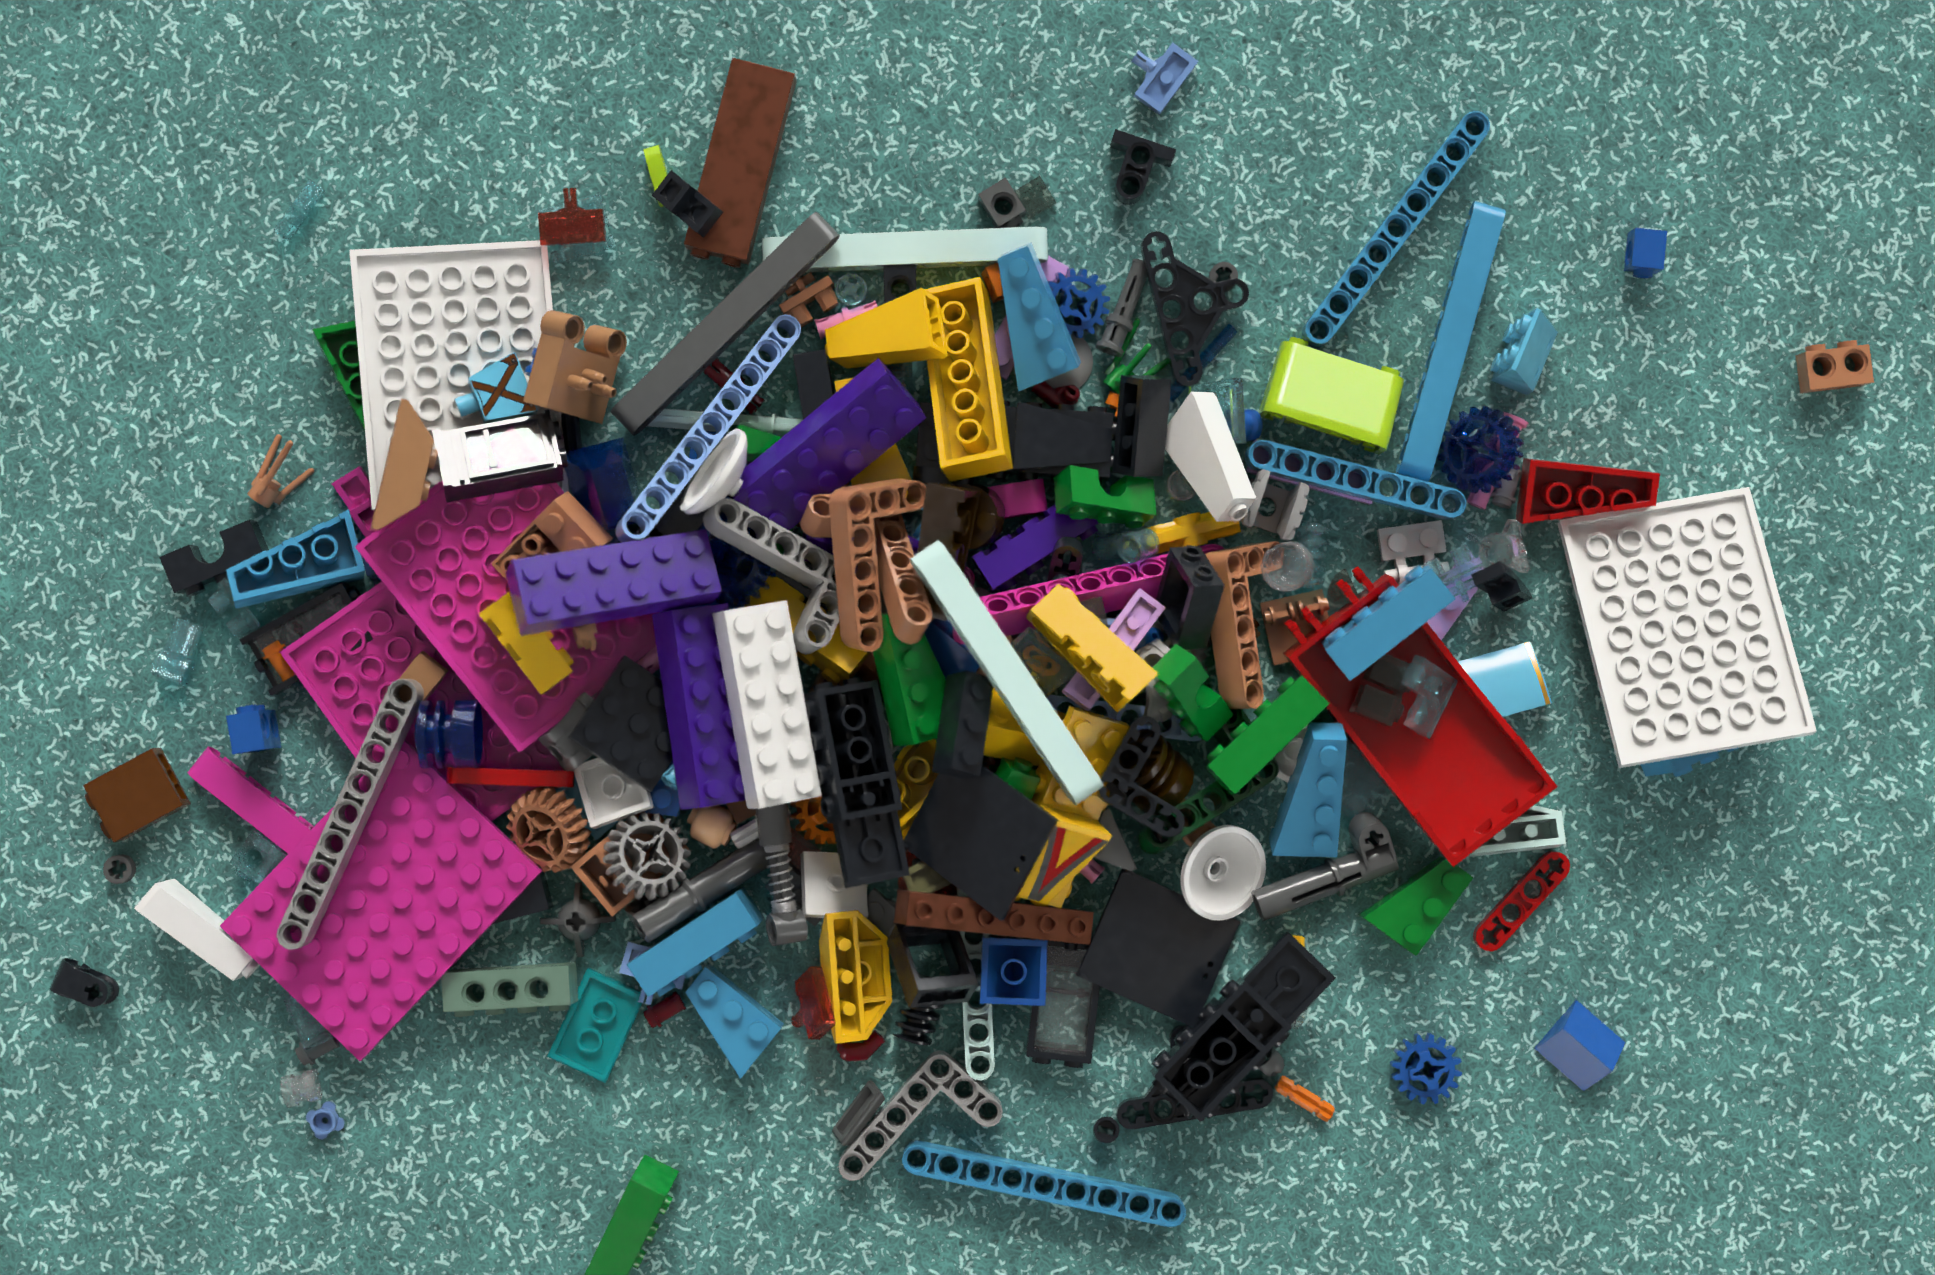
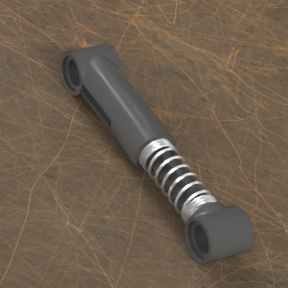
M788 803L755 809L760 846H764V852L768 853V856L765 857L769 861V865L766 868L770 869V874L767 876L771 877V883L768 885L772 886V892L769 894L773 895V901H771L773 911L766 917V931L769 942L772 946L805 941L808 934L807 922L803 911L796 908L797 903L793 899L796 894L792 892L794 885L791 884L793 876L789 872L792 867L788 864L791 858L787 856V853L790 852L789 843L792 842Z

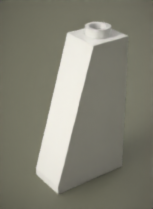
M1190 392L1167 424L1165 450L1216 521H1239L1247 515L1249 507L1256 500V496L1216 395L1211 392Z
M176 879L155 883L134 908L232 981L243 976L246 979L249 978L259 967V964L220 927L224 920Z

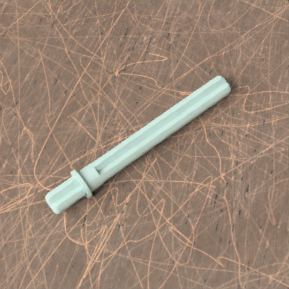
M664 409L647 427L690 430L704 411ZM740 414L732 425L741 424L783 437L799 424L802 419L776 417V414H772V417ZM703 423L705 431L716 432L713 425Z

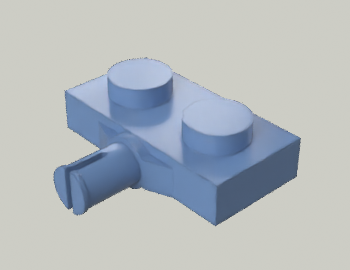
M1173 42L1164 55L1155 61H1152L1139 50L1131 62L1146 71L1144 82L1135 92L1134 97L1160 115L1196 67L1198 61Z

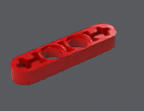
M447 767L446 783L574 787V771Z
M1549 851L1535 862L1476 926L1473 938L1478 947L1485 951H1495L1511 937L1567 876L1570 871V862L1566 855L1556 851ZM1549 859H1560V872L1552 871L1546 877L1551 880L1549 885H1547L1543 878L1535 875L1538 870L1542 874L1547 872L1550 868V865L1547 863ZM1530 880H1536L1540 884V893L1535 898H1528L1524 894V886ZM1507 904H1515L1519 910L1517 919L1512 922L1505 921L1502 916V910ZM1494 917H1496L1499 923L1508 927L1505 932L1501 928L1497 929L1493 934L1496 939L1493 944L1488 941L1483 944L1484 935L1482 931L1484 929L1491 931L1496 927L1497 924L1492 922Z

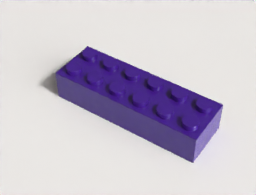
M877 358L745 467L740 477L743 483L733 496V499L783 528L790 530L801 521L811 497L818 494H832L836 489L842 488L926 419V416L918 402L882 361Z
M706 529L514 559L505 572L520 636L711 604L722 592Z
M728 603L652 614L680 810L746 800L713 620V613L729 610Z

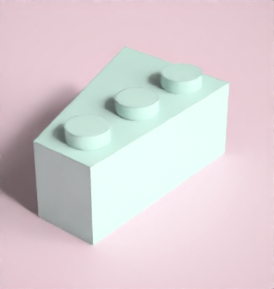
M1534 805L1467 857L1558 848L1566 844L1562 812Z

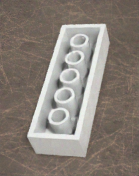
M787 600L713 613L747 809H761L822 796Z

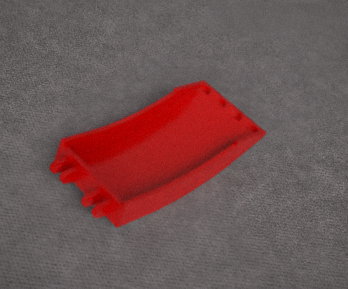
M1357 566L1352 570V573L1364 590L1356 596L1349 584L1340 579L1336 585L1349 602L1321 624L1308 607L1300 610L1302 617L1313 628L1305 636L1291 619L1284 623L1297 642L1283 652V655L1300 676L1302 675L1330 703L1325 708L1336 723L1343 724L1345 735L1450 865L1454 867L1558 786L1524 741L1483 694L1427 622L1349 681L1325 651L1321 641L1335 629L1342 627L1352 620V617L1362 608L1370 607L1378 601L1379 595L1391 586L1395 588L1399 586L1395 579L1387 574L1371 583L1364 572Z

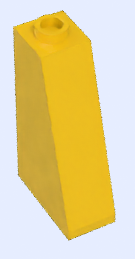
M923 288L914 290L825 330L827 342L825 350L829 359L847 369L867 367L877 358L886 365L948 357L939 299Z

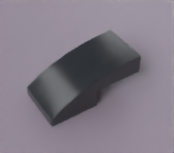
M672 170L651 195L702 237L706 236L723 214L721 209Z
M1501 561L1471 575L1475 586L1488 593L1492 605L1504 612L1533 599L1530 591L1520 578Z

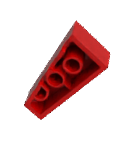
M1523 458L1515 522L1525 524L1543 520L1656 506L1660 473Z

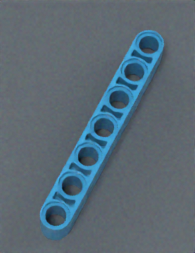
M1268 440L1256 441L1245 453L1247 466L1256 472L1268 470L1271 471L1270 475L1302 482L1314 487L1438 519L1448 520L1460 516L1466 508V498L1457 489ZM1255 448H1263L1268 452L1269 460L1266 464H1259L1254 460L1253 452ZM1287 456H1295L1299 460L1300 468L1298 472H1290L1286 469L1284 463ZM1318 464L1328 465L1331 470L1329 480H1321L1317 476L1316 468ZM1350 472H1357L1362 477V485L1359 489H1355L1348 484L1347 478ZM1382 480H1388L1393 485V493L1390 497L1380 493L1379 484ZM1413 488L1421 489L1425 495L1424 502L1421 505H1417L1411 500L1410 493ZM1445 496H1450L1455 500L1456 508L1452 513L1446 512L1442 507V500Z

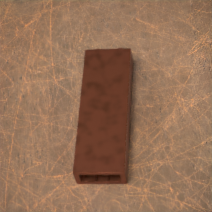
M732 58L698 191L721 209L723 214L705 237H702L688 226L684 245L688 250H691V256L704 260H709L710 255L722 258V264L740 268L741 263L749 265L797 82L795 73Z

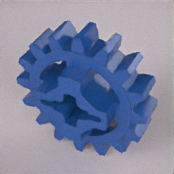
M1068 268L1066 277L1061 272L1055 273L1057 282L1048 281L1055 299L1057 293H1060L1058 307L1062 317L1073 316L1075 321L1078 322L1077 325H1070L1065 322L1070 336L1072 331H1074L1076 338H1083V330L1088 334H1094L1093 324L1103 326L1104 322L1100 315L1109 314L1110 310L1104 308L1103 303L1110 301V297L1102 296L1101 292L1107 287L1105 284H1095L1098 275L1092 274L1086 278L1087 270L1080 269L1076 276L1074 268ZM1071 282H1081L1088 288L1081 291L1077 290ZM1071 297L1080 298V302L1077 303L1078 310L1069 307L1073 303ZM1094 301V309L1092 314H1090L1091 303Z
M1418 1033L1414 1034L1413 1043L1403 1039L1402 1042L1405 1049L1402 1051L1395 1048L1394 1052L1399 1056V1059L1390 1061V1065L1398 1070L1391 1074V1078L1393 1080H1401L1396 1088L1400 1092L1408 1089L1406 1097L1411 1101L1418 1095V1101L1424 1105L1427 1097H1430L1435 1104L1438 1103L1439 1094L1449 1098L1450 1095L1447 1088L1449 1086L1458 1088V1084L1453 1081L1454 1076H1462V1072L1455 1068V1065L1462 1062L1461 1059L1451 1056L1456 1050L1455 1047L1449 1045L1444 1048L1446 1039L1441 1036L1434 1042V1035L1432 1033H1427L1425 1040ZM1427 1047L1439 1050L1443 1057H1432ZM1414 1052L1415 1056L1412 1062L1406 1065L1408 1058ZM1424 1062H1428L1433 1066L1428 1069V1075L1419 1071L1424 1068ZM1446 1072L1444 1079L1438 1084L1442 1073ZM1409 1080L1422 1081L1425 1089L1414 1087L1410 1084Z

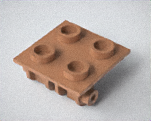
M1322 589L1259 603L1273 665L1289 662L1283 655V652L1297 642L1284 623L1289 619L1294 621L1305 636L1313 628L1302 617L1300 610L1308 607L1320 624L1329 617L1327 612L1329 604L1327 598H1324Z

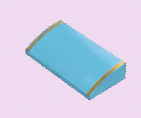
M1530 641L1458 661L1502 717L1552 703L1542 670Z

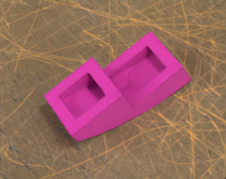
M358 466L334 481L332 485L350 510L351 517L366 538L374 532L370 528L375 510L372 511L369 478L362 467Z

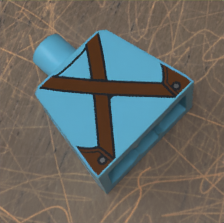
M515 352L469 377L468 384L472 393L454 399L461 417L479 411L484 424L535 415L538 411L536 405L523 402L528 384Z

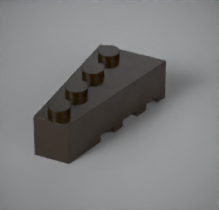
M927 483L917 554L938 540L947 549L964 575L981 491L946 483ZM924 585L932 611V618L949 621Z

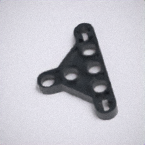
M1159 231L1151 232L1141 243L1143 262L1172 376L1178 385L1190 387L1198 383L1202 377L1203 370L1199 350L1221 313L1244 305L1249 297V289L1245 282L1237 278L1215 283L1174 257L1170 239L1166 234ZM1152 238H1156L1158 243L1163 242L1164 248L1160 250L1161 260L1167 257L1169 263H1160L1153 268L1151 267L1150 262L1157 261L1155 252L1149 251L1147 248L1152 243ZM1166 269L1172 274L1173 280L1170 286L1161 287L1156 283L1155 274L1158 270ZM1229 285H1237L1241 288L1242 298L1239 302L1232 303L1226 299L1225 290ZM1206 293L1210 296L1211 306L1208 310L1201 311L1195 307L1194 298L1196 294ZM1169 300L1176 301L1180 306L1179 316L1173 319L1166 317L1163 313V305ZM1175 332H1183L1187 335L1188 345L1185 349L1178 350L1172 346L1171 336ZM1189 351L1192 352L1193 357L1186 358L1188 367H1194L1196 373L1191 375V381H1187L1186 376L1180 377L1179 371L1184 369L1183 361L1180 359L1176 362L1174 355L1181 356Z
M1178 1025L1171 1031L1169 1035L1170 1049L1176 1045L1174 1041L1176 1034L1188 1025ZM1262 1078L1243 1079L1244 1093L1253 1092L1255 1089L1254 1085L1259 1084L1263 1090H1267V1094L1262 1095L1261 1101H1257L1254 1096L1244 1097L1247 1104L1241 1105V1095L1239 1090L1234 1093V1103L1228 1107L1221 1106L1213 1116L1266 1107L1273 1098L1271 1085ZM1153 1084L1144 1096L1123 1100L1116 1110L1119 1123L1127 1129H1139L1197 1119L1194 1115L1188 1119L1175 1106L1179 1101L1171 1093L1164 1096ZM1159 1100H1167L1172 1105L1171 1113L1166 1117H1159L1154 1113V1105ZM1149 1102L1148 1111L1152 1118L1151 1120L1145 1121V1114L1136 1115L1134 1122H1129L1127 1117H1122V1113L1127 1112V1106L1132 1105L1136 1111L1145 1110L1142 1103Z

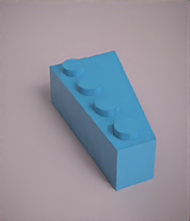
M1032 242L1001 255L998 258V265L1019 392L1078 368L1081 360Z
M349 509L325 523L322 522L296 537L283 541L282 544L268 551H263L226 569L235 609L327 588L340 583L365 579L362 556L354 547L358 544Z
M1418 565L1405 575L1406 581L1396 588L1391 586L1379 595L1378 601L1370 607L1362 608L1352 617V620L1342 627L1335 629L1321 641L1325 651L1349 681L1456 599L1429 565H1426L1424 568Z
M1309 723L1296 759V767L1287 784L1286 795L1277 812L1275 826L1270 832L1269 842L1272 856L1337 857L1347 738L1342 723Z
M743 886L727 899L719 902L698 918L690 921L672 935H669L627 963V966L647 997L655 992L661 997L676 987L673 981L681 975H684L686 979L690 978L703 969L700 963L711 957L713 961H716L730 951L727 945L736 939L742 944L757 934L754 928L765 918Z

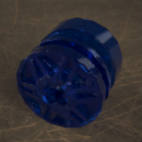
M431 700L420 701L415 722V746L422 769L432 768L434 757L437 767L445 768L449 754H452L456 768L480 767L483 752V719L481 704L478 700H456L452 715L448 714L444 700L437 701L435 713Z

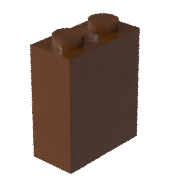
M151 748L83 785L87 792L85 799L88 805L99 814L102 820L100 827L104 835L108 839H112L113 843L124 841L191 804L162 748Z

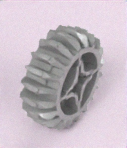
M642 812L638 819L634 815H630L626 822L620 821L616 825L617 831L612 830L608 834L610 842H606L603 848L609 854L603 857V862L612 864V866L606 870V875L616 874L617 878L613 881V886H618L622 882L625 885L623 894L627 895L633 889L635 899H640L644 892L648 901L653 900L656 897V893L659 897L663 898L668 895V890L675 891L679 887L678 882L686 879V874L683 871L688 870L691 863L686 861L685 858L691 855V850L682 848L688 842V838H678L677 835L680 833L681 827H676L674 830L669 828L671 819L667 818L663 823H660L659 813L654 814L649 820L647 813ZM642 833L653 836L652 839L647 842H644L638 838L634 840L629 837L634 834ZM662 843L665 845L670 858L663 853ZM650 847H652L651 851L649 852V854H650L649 860H650V861H647V862L642 866V864H643V862H644V860H645V859H644V857H645V855H646L645 851H647ZM624 851H626L625 855H627L632 861V870L627 865L624 856ZM645 871H652L656 874L660 872L665 875V877L660 879H645L641 876Z

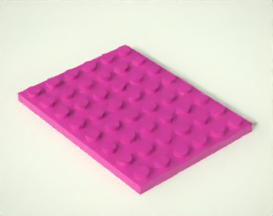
M513 427L491 442L494 458L498 461L497 469L539 461ZM487 447L470 458L473 473L492 470L488 467L489 456ZM441 480L429 490L426 501L420 500L418 507L379 531H374L354 547L520 753L554 727L566 715L580 694L585 692L590 697L595 695L601 689L622 656L626 655L634 662H637L655 647L656 640L652 614L595 623L597 632L594 633L597 645L596 650L593 651L590 648L585 649V647L578 649L572 632L574 630L573 627L552 630L551 632L554 637L550 641L557 650L563 647L572 658L574 663L570 665V668L573 670V673L541 695L480 617L479 613L510 591L508 581L491 563L554 499L565 492L557 482L447 503L443 481Z
M382 581L280 651L283 658L355 758L361 749L389 686L401 677L420 652L425 651L449 671L435 692L425 700L417 712L405 739L445 778L447 767L564 771L558 760L538 739L519 753ZM369 631L373 640L366 643L365 634ZM360 639H362L361 646L353 651H350L356 645V643ZM390 715L386 719V727L393 733L398 729L399 722L394 716ZM377 744L373 748L372 757L375 761L385 753L383 747ZM453 784L490 821H493L509 810L522 794L528 790L531 791L541 787Z
M406 739L402 744L313 940L306 946L290 950L280 945L277 939V931L334 806L220 925L238 945L359 1061H362L542 872L521 849L453 784L446 783V778ZM385 753L377 760V762L380 763L384 759ZM363 775L359 779L358 784L363 792H368L371 788V780L368 776ZM349 804L345 809V817L350 822L356 820L357 810ZM335 834L332 837L331 846L335 851L340 852L343 849L344 843L342 838ZM320 865L317 871L318 877L322 881L327 882L330 876L329 869L325 865ZM306 895L304 898V906L307 910L313 912L316 907V901L311 895ZM293 925L290 929L292 939L299 942L302 938V931L297 925Z

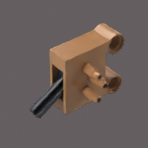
M550 310L544 314L541 320V336L523 402L561 413L566 455L568 458H578L583 454L579 418L600 424L603 423L609 397L613 398L617 393L616 389L612 386L620 357L626 349L627 339L621 330L600 325L590 326L584 334L585 325L581 317ZM583 335L586 351L574 347L575 344L579 343Z

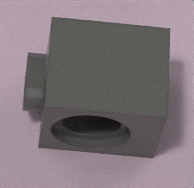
M1006 177L978 194V201L995 228H1013L1023 223L1021 218L1025 216L1026 209ZM1000 201H1007L1012 205L1013 209L1009 214L1001 215L996 212L994 206Z

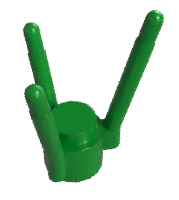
M1139 318L1134 319L1133 329L1127 333L1122 346L1123 355L1140 324ZM1147 343L1127 367L1121 364L1117 368L1122 357L1115 356L1111 365L1104 372L1107 377L1103 382L1115 393L1119 394L1121 375H1135L1132 371L1151 349V344ZM1168 357L1143 375L1154 376L1169 364Z

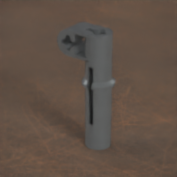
M1362 812L1355 815L1349 824V835L1354 848L1353 853L1335 860L1328 857L1324 860V864L1251 892L1255 907L1262 921L1336 893L1339 897L1343 896L1347 889L1397 871L1399 869L1398 861L1388 829L1372 813ZM1371 836L1377 844L1372 845L1367 838Z
M756 839L748 845L736 849L689 880L686 878L680 882L679 887L675 891L668 892V895L663 898L656 896L653 900L648 901L646 895H643L640 899H635L625 907V912L640 938L650 943L695 913L706 912V906L765 870L766 866L769 865L768 859H765L768 853L764 852V846H760L759 840Z

